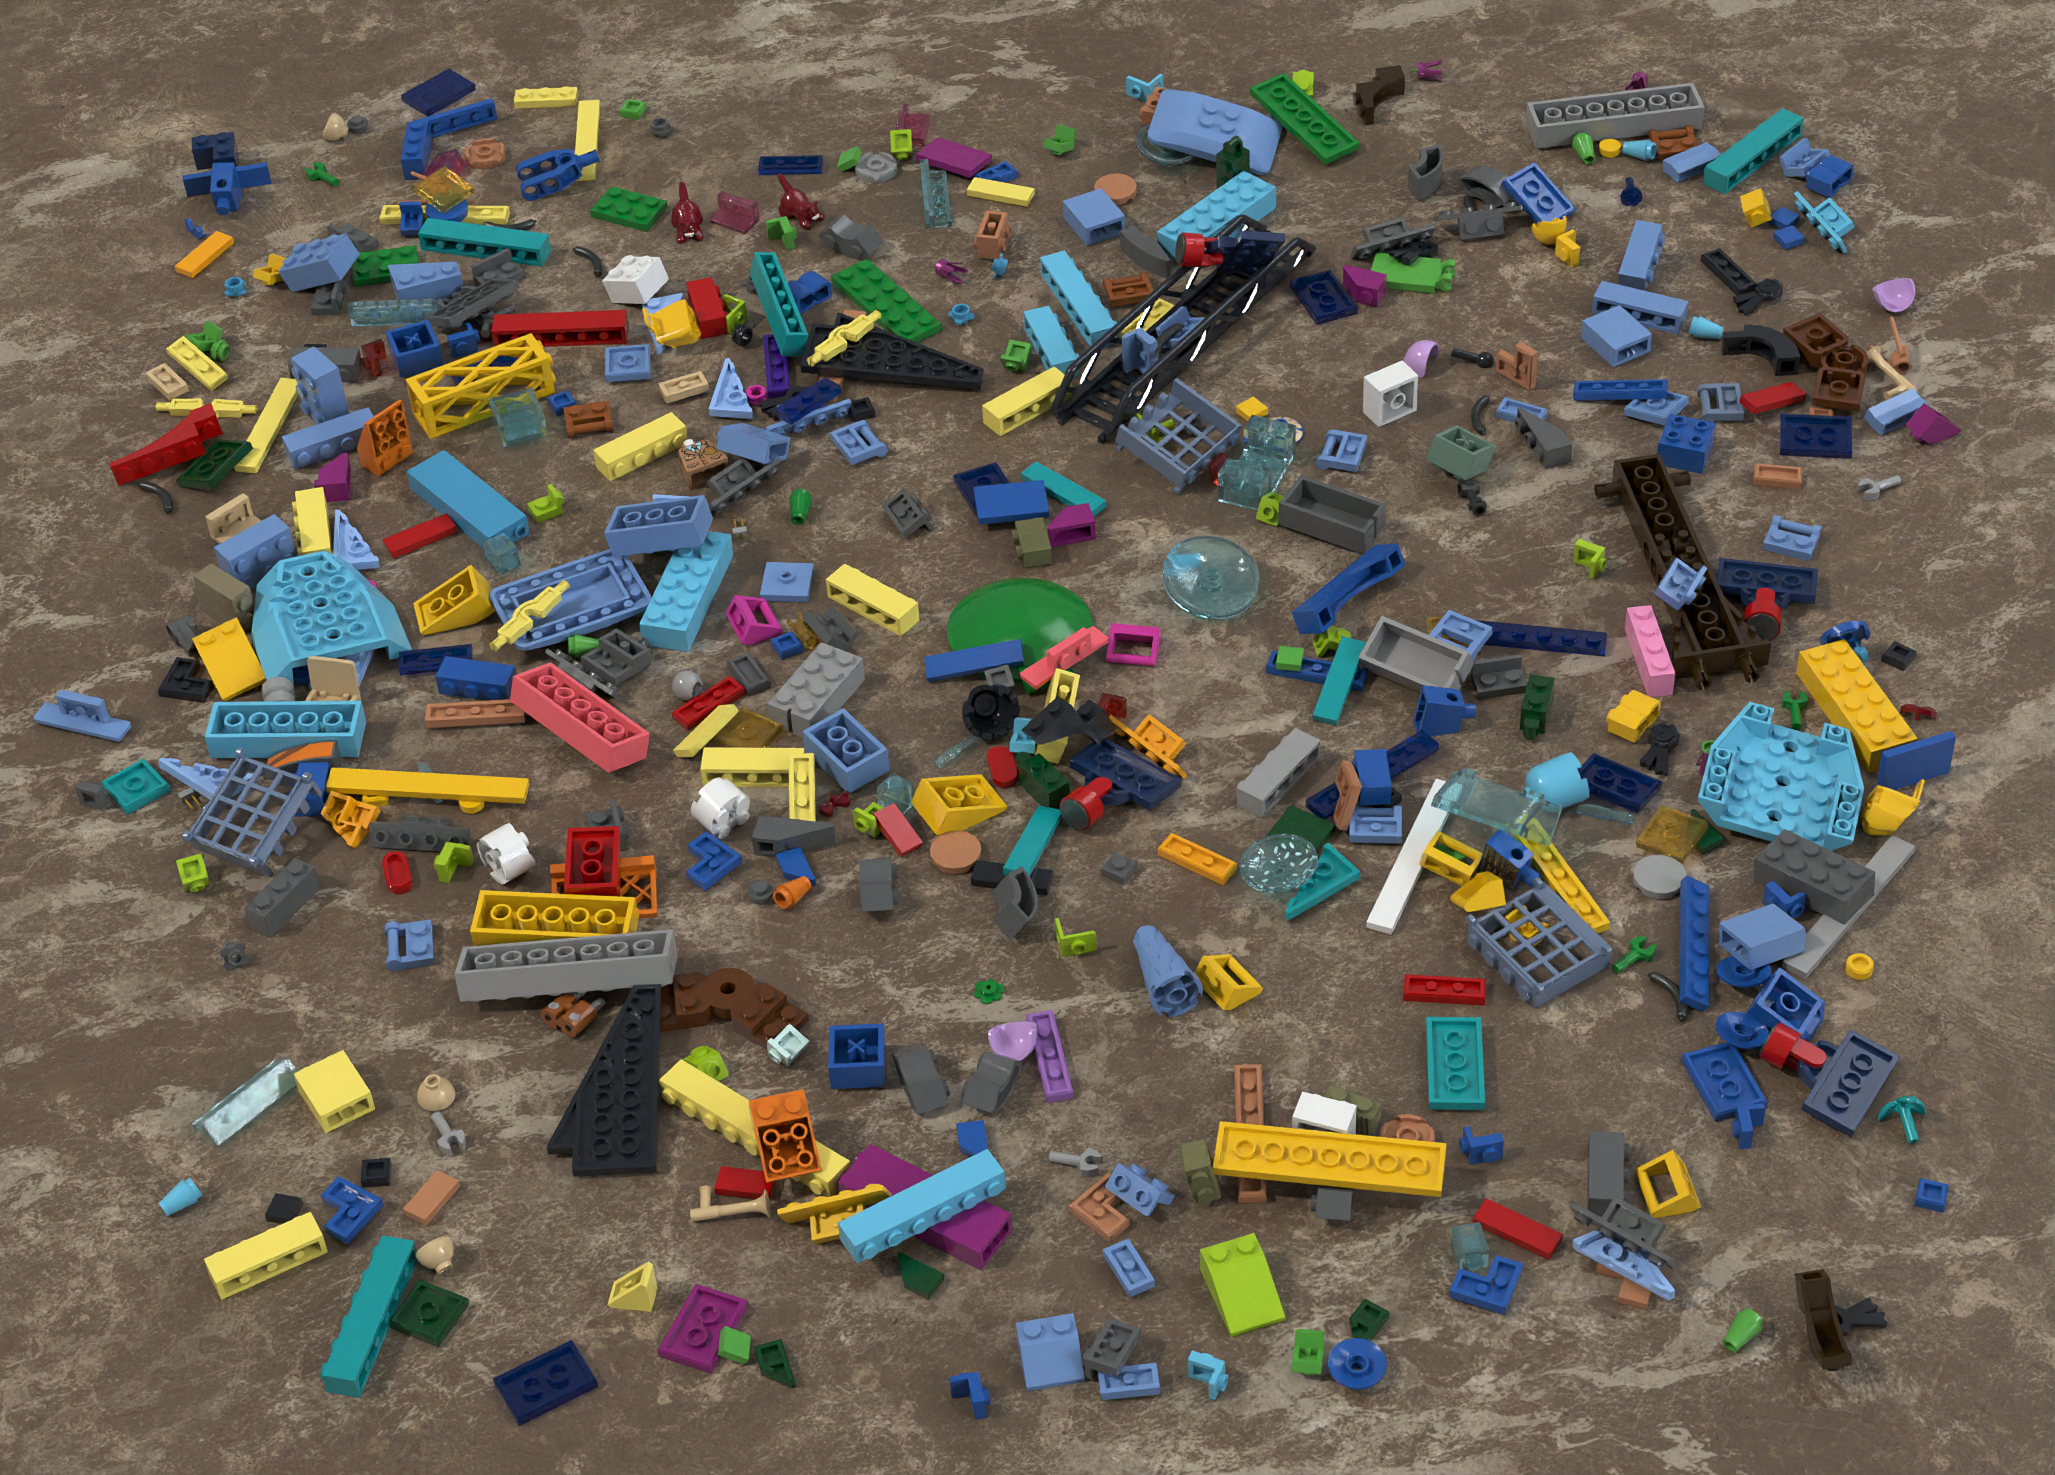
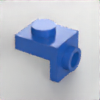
M400 202L401 236L418 235L424 224L421 202Z
M470 322L465 323L466 331L447 336L452 358L478 351L477 342H480V337L477 329H473Z
M1774 881L1765 885L1762 902L1764 906L1775 904L1792 918L1802 914L1806 901V894L1803 891L1790 897Z
M1764 1104L1736 1106L1735 1119L1731 1123L1732 1137L1738 1140L1739 1149H1751L1753 1126H1762L1764 1122Z
M1463 1127V1137L1459 1138V1147L1462 1155H1467L1470 1165L1503 1159L1504 1140L1501 1133L1473 1138L1470 1127Z
M961 1373L950 1377L952 1398L970 1396L975 1420L986 1418L985 1406L990 1405L988 1388H982L979 1373Z

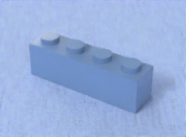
M1601 281L1593 296L1592 314L1597 315L1620 305L1644 327L1679 335L1687 319L1689 301Z
M367 407L282 436L286 455L293 468L298 469L356 449L365 422L374 416Z

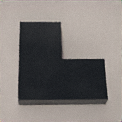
M176 657L158 689L159 697L205 703L214 684L212 680L195 678L201 667L199 660Z

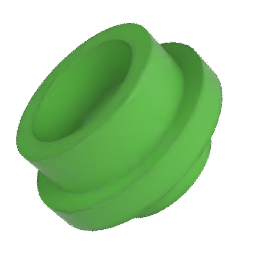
M222 339L215 342L210 351L212 359L224 361L229 355L230 345Z

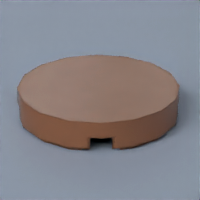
M492 138L476 140L472 142V146L469 148L467 146L464 150V158L467 165L476 169L496 167L506 159L507 155L504 144L502 142L497 143Z
M1125 174L1105 175L1099 178L1094 185V190L1102 188L1115 205L1128 203V200L1131 198L1133 200L1137 194L1136 181Z
M946 832L939 835L931 844V863L939 867V870L943 873L953 875L966 873L975 865L976 860H981L980 842L974 835L968 832Z
M1411 1114L1397 1115L1388 1123L1386 1121L1379 1133V1137L1428 1142L1436 1141L1433 1127L1426 1124V1120L1422 1117Z

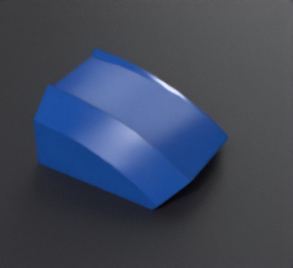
M1779 967L1762 986L1746 1010V1013L1770 1028H1773L1776 1023L1779 1024L1781 1022L1801 1033L1800 1038L1810 1041L1823 1020L1825 1002Z

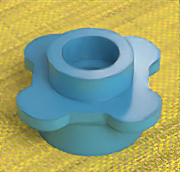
M1001 253L999 259L995 258L991 270L995 272L994 279L996 275L1002 277L1004 275L1008 260L1002 258L1003 253Z
M231 277L226 280L224 284L226 288L225 296L237 297L246 293L244 288L246 282L241 278Z
M957 304L948 313V316L953 318L955 324L958 325L964 324L968 320H973L975 317L974 313H970V307L966 304Z
M1854 641L1855 647H1852V650L1867 669L1865 661L1869 660L1866 648L1864 646L1859 647L1858 642Z

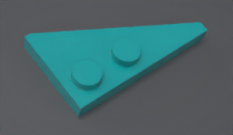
M1326 843L1323 847L1322 855L1318 860L1314 861L1312 870L1304 877L1303 881L1305 882H1301L1297 895L1289 901L1284 917L1289 921L1359 880L1360 871L1330 843Z

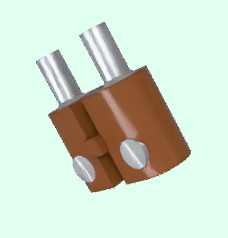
M562 993L541 1011V1018L548 1026L556 1030L561 1027L562 1033L575 1037L597 1019V1011L605 1005V1000L599 997L591 1005L583 1000L577 1003V1000L585 993Z

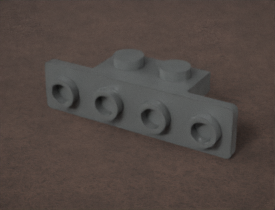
M1516 202L1503 203V208L1495 209V205L1481 206V211H1473V207L1463 208L1457 214H1452V210L1440 211L1439 216L1433 217V220L1457 219L1460 240L1503 235L1502 213L1523 210V205L1516 206Z
M1404 217L1364 227L1362 233L1367 243L1355 246L1350 256L1352 260L1357 258L1366 259L1371 254L1378 252L1387 253L1392 248H1405L1417 241H1428L1431 239L1436 227L1432 224L1410 231Z
M742 457L709 479L707 484L718 497L709 504L711 513H720L726 508V503L731 500L736 502L744 495V491L747 489L752 491L761 484L760 480L765 477L767 479L772 478L779 471L777 467L781 460L777 458L756 472L749 462Z
M548 648L546 649V654L560 662L558 668L590 691L596 693L598 688H600L621 703L624 701V698L618 694L620 689L609 682L603 685L601 683L603 678L592 671L586 674L584 672L586 667L574 660L572 664L567 661L569 656L557 649L554 653Z
M407 813L396 823L372 821L369 824L370 846L441 852L446 842L470 846V828L454 827L453 819H445L443 815L419 817L417 813Z
M1616 1196L1602 1218L1574 1202L1571 1203L1570 1208L1575 1214L1574 1219L1587 1227L1592 1224L1600 1228L1598 1232L1612 1241L1614 1238L1623 1241V1247L1638 1255L1639 1251L1649 1256L1647 1260L1661 1269L1664 1265L1670 1269H1673L1676 1265L1670 1256L1654 1248L1666 1228V1225L1658 1219Z

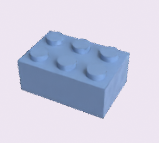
M346 233L341 235L334 234L326 239L320 240L318 238L310 243L297 244L293 248L292 254L283 261V266L278 272L292 292L342 280L360 253Z
M312 347L291 358L293 365L291 371L297 381L296 391L302 402L300 403V408L305 415H309L317 425L349 414L339 368L316 347Z
M275 514L214 547L219 568L248 585L250 590L257 586L260 580L278 561L297 557L290 527Z
M844 708L802 731L805 753H814L815 762L849 794L890 771L888 749Z

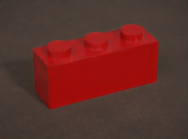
M712 277L686 282L688 300L699 322L701 339L728 334L726 324L728 312L725 309L724 300L721 298L719 285H714Z

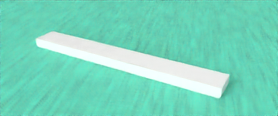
M1439 779L1435 780L1371 911L1366 928L1392 935L1424 868L1419 865L1422 854L1438 830L1441 832L1460 793V785Z

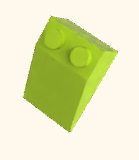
M1254 1233L1200 1249V1271L1231 1337L1286 1320L1265 1255Z

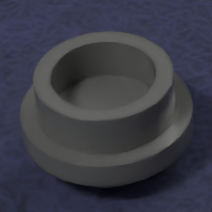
M356 115L348 120L347 126L353 134H362L367 130L368 120L365 117Z
M656 118L652 120L650 125V132L656 136H665L671 130L670 123L665 118Z
M764 880L755 881L748 886L747 895L755 904H766L773 895V886Z

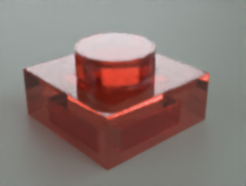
M1219 453L1208 465L1213 484L1217 486H1222L1234 473L1227 453Z

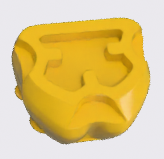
M686 299L676 301L652 315L646 308H642L645 323L653 332L659 344L677 348V346L695 344L700 340L699 322Z
M1921 779L1917 783L1912 797L1877 785L1867 796L1865 807L1861 814V824L1864 832L1869 835L1878 836L1892 835L1919 805L1925 780Z

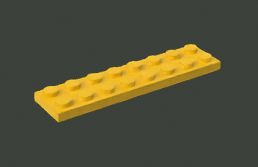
M1220 1121L1213 1173L1214 1175L1441 1197L1447 1143Z

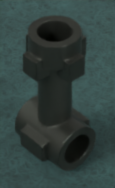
M1474 480L1458 482V495L1463 496V498L1468 497L1470 501L1467 506L1469 511L1471 510L1475 516L1483 515L1486 512L1487 504L1485 501H1482L1481 497L1477 496L1480 493L1479 482Z

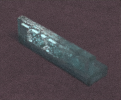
M928 159L920 160L926 229L951 227L952 220L946 170L929 171ZM933 178H942L938 182L931 180ZM936 190H939V191H941L942 193H940L939 195H937V194H935V193H933V192L936 191ZM938 202L943 204V206L940 208L934 205H936ZM938 216H942V217L947 218V219H941V220H934V219H936Z
M436 298L348 302L352 327L410 325L425 321L426 316L440 309Z
M288 1057L275 1059L195 1121L192 1126L196 1131L204 1130L215 1146L220 1145L296 1085L294 1073L298 1071Z

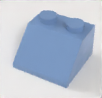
M1073 1313L1016 1323L1017 1345L1027 1391L1085 1382L1079 1337Z

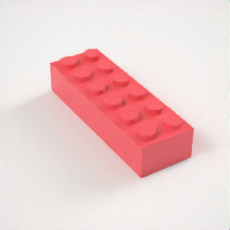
M550 662L513 676L510 701L603 770L610 773L646 758L650 733Z

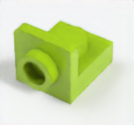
M552 484L547 485V496L527 503L528 510L537 523L563 514V495L560 490L556 491Z
M1269 492L1262 496L1256 519L1274 526L1279 525V502L1284 496L1274 492Z

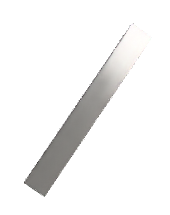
M1892 835L1865 866L1875 871L1874 896L1845 925L1823 914L1806 934L1805 951L1786 957L1783 960L1782 968L1806 980L1914 854L1916 846Z

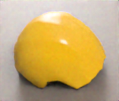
M1563 216L1562 220L1554 218L1551 222L1542 221L1536 225L1534 223L1531 227L1532 233L1543 244H1555L1556 237L1566 232L1567 218Z

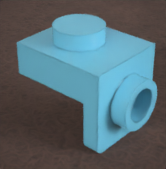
M1015 718L1014 733L1010 741V752L1035 754L1037 743L1021 731L1031 719Z
M1191 1351L1188 1358V1377L1209 1383V1399L1215 1400L1219 1391L1223 1392L1228 1383L1229 1376L1225 1374V1361L1214 1358L1207 1353Z

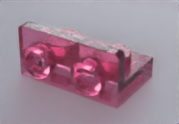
M904 104L903 110L899 111V124H896L895 130L911 129L912 146H925L930 125V114H909V106Z
M457 149L437 154L422 175L436 181H441L451 188L467 167V164ZM420 179L423 184H430Z

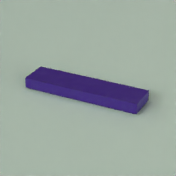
M773 334L763 335L768 399L784 397L790 389L788 357L781 356Z

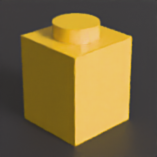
M1761 188L1740 196L1743 213L1751 228L1772 220L1769 203Z

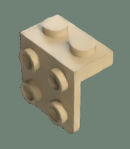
M244 493L205 516L210 536L219 544L261 522L260 519L253 515L249 497Z
M310 656L308 658L307 665L312 690L305 701H361L356 665L353 661Z

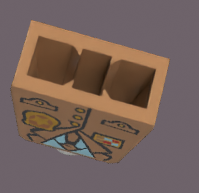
M688 439L678 451L680 467L690 490L707 484L709 479L729 467L728 457L721 450H718L711 441L706 439L697 443L692 439Z

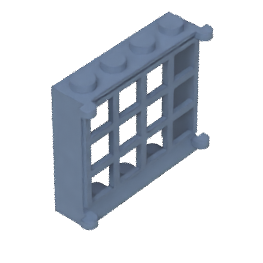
M1176 378L1170 395L1162 392L1158 397L1155 407H1152L1150 404L1145 407L1140 420L1134 416L1130 420L1128 428L1123 424L1119 426L1115 441L1118 445L1115 449L1121 452L1126 447L1130 452L1177 485L1173 492L1179 494L1185 484H1191L1200 471H1206L1215 458H1221L1229 446L1233 447L1239 441L1241 424ZM1181 404L1193 412L1186 420L1173 412ZM1166 416H1170L1180 424L1172 432L1159 423ZM1198 416L1210 424L1203 432H1200L1190 424ZM1154 427L1166 435L1159 443L1145 435ZM1184 428L1197 436L1189 444L1176 436ZM1214 429L1225 435L1218 443L1207 437ZM1171 439L1183 447L1175 456L1163 448ZM1201 440L1212 447L1204 455L1193 448ZM1187 452L1198 458L1190 467L1179 460Z
M239 747L235 753L236 760L231 763L224 779L217 785L215 793L204 806L196 823L191 826L189 831L184 832L182 838L185 842L190 841L197 850L271 877L273 872L266 864L268 857L271 853L276 856L282 855L283 847L279 840L284 832L290 835L295 834L297 828L292 819L297 811L303 814L308 813L310 807L305 800L308 793L317 797H321L323 793L315 781L310 780L313 776L311 773L305 772L302 777L245 757L244 753L246 750ZM247 771L254 773L249 781L243 779ZM259 776L273 780L269 788L255 784ZM279 783L293 788L289 796L275 791ZM239 784L245 786L237 801L230 799ZM251 789L265 794L257 808L243 804ZM271 796L285 801L276 816L262 811ZM226 804L233 806L224 821L218 819ZM239 809L252 813L244 828L230 823ZM259 816L272 821L264 836L250 831ZM214 824L220 826L211 841L205 839ZM226 829L240 833L231 848L218 844ZM246 836L260 841L251 856L237 851Z
M1539 877L1532 880L1535 888L1509 901L1506 905L1500 906L1477 920L1472 914L1465 917V920L1468 922L1467 942L1469 946L1477 950L1484 957L1485 962L1490 967H1494L1502 979L1518 992L1521 999L1527 1001L1534 1009L1610 966L1612 947L1544 881L1542 882ZM1540 904L1544 905L1532 913L1529 912V910ZM1515 909L1519 910L1524 917L1510 924L1505 919V916ZM1550 911L1561 922L1546 929L1536 918ZM1530 922L1541 933L1526 940L1516 929ZM1501 926L1504 927L1502 930L1494 933L1493 935L1489 934L1490 932ZM1566 926L1569 932L1573 933L1577 938L1562 945L1552 934ZM1510 933L1520 945L1506 952L1496 940ZM1547 938L1557 949L1543 957L1532 945ZM1583 943L1593 954L1579 962L1568 950ZM1526 949L1537 961L1522 968L1512 956ZM1563 954L1573 966L1559 973L1549 961ZM1542 965L1553 977L1543 983H1537L1528 973Z

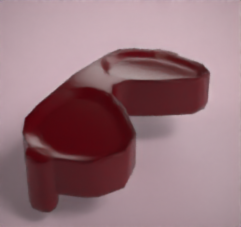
M1904 704L1900 708V714L1903 712L1916 713L1915 720H1920L1921 714L1931 716L1936 720L1937 711L1933 708L1920 707L1913 704Z
M849 792L840 793L836 797L830 795V800L819 807V813L826 817L833 816L834 807H849L851 803Z

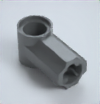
M190 615L166 624L167 632L175 644L179 643L189 657H201L192 639L200 634Z

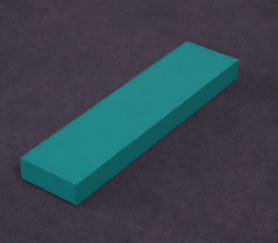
M1037 461L1021 472V480L1025 482L1044 480L1046 494L1067 506L1089 503L1093 517L1106 507V500Z
M1342 636L1313 712V720L1337 726L1360 665L1358 657L1366 644L1365 641Z
M1038 805L1005 863L1003 875L1006 876L1020 867H1023L1029 876L1032 874L1063 818L1060 810Z

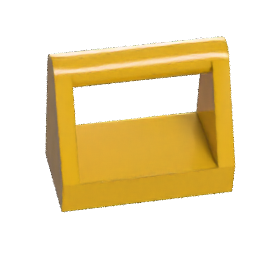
M1438 830L1425 848L1419 865L1462 887L1475 874L1483 853ZM1439 842L1474 861L1469 866L1435 847Z
M1489 871L1477 873L1450 897L1452 903L1467 912L1506 905L1502 879Z
M1231 954L1202 956L1195 971L1204 991L1224 1011L1236 1008L1263 991V987ZM1228 966L1245 985H1238L1224 968Z
M1674 1150L1635 1169V1174L1652 1217L1660 1218L1690 1213L1701 1208L1686 1165ZM1670 1173L1678 1195L1659 1204L1649 1177Z

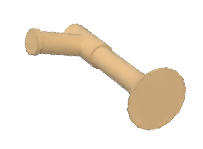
M1875 346L1867 352L1868 365L1874 364L1878 366L1898 385L1896 388L1884 392L1885 400L1912 388L1918 393V389L1883 359L1881 346Z
M702 1186L699 1189L700 1208L690 1209L692 1222L747 1212H760L766 1214L769 1219L771 1217L770 1201L766 1189L761 1197L752 1201L711 1206L712 1188L710 1186Z

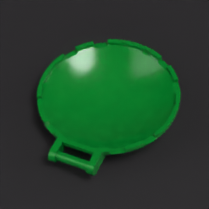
M1011 578L986 584L965 596L950 615L947 625V638L951 651L1021 639L1025 664L1009 667L1014 682H1021L1026 693L1030 695L1036 693L1038 689L1048 687L1051 680L1038 689H1034L1020 678V673L1047 656L1049 649L1083 627L1086 629L1092 627L1093 620L1084 601L1068 588L1043 579ZM1072 667L1065 670L1074 673ZM981 672L980 675L985 677V673Z

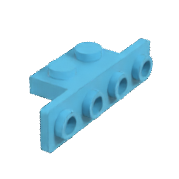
M1798 191L1793 193L1797 200L1794 203L1801 213H1807L1808 221L1812 225H1818L1817 229L1824 238L1828 236V241L1834 250L1839 248L1843 254L1848 252L1840 237L1852 230L1855 225L1831 198H1828L1813 209Z

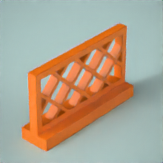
M654 855L620 858L621 881L625 883L621 888L620 897L630 888L639 894L635 897L636 904L643 898L651 903V909H638L639 918L658 917L657 868ZM565 863L550 865L552 894H560L558 893V886H564ZM650 878V884L644 890L635 885L639 879Z

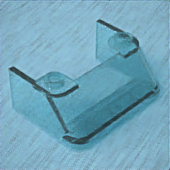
M1462 767L1461 772L1455 770L1434 795L1431 806L1547 846H1550L1563 808L1543 800L1545 795L1529 790V793L1525 794L1477 778L1476 771Z

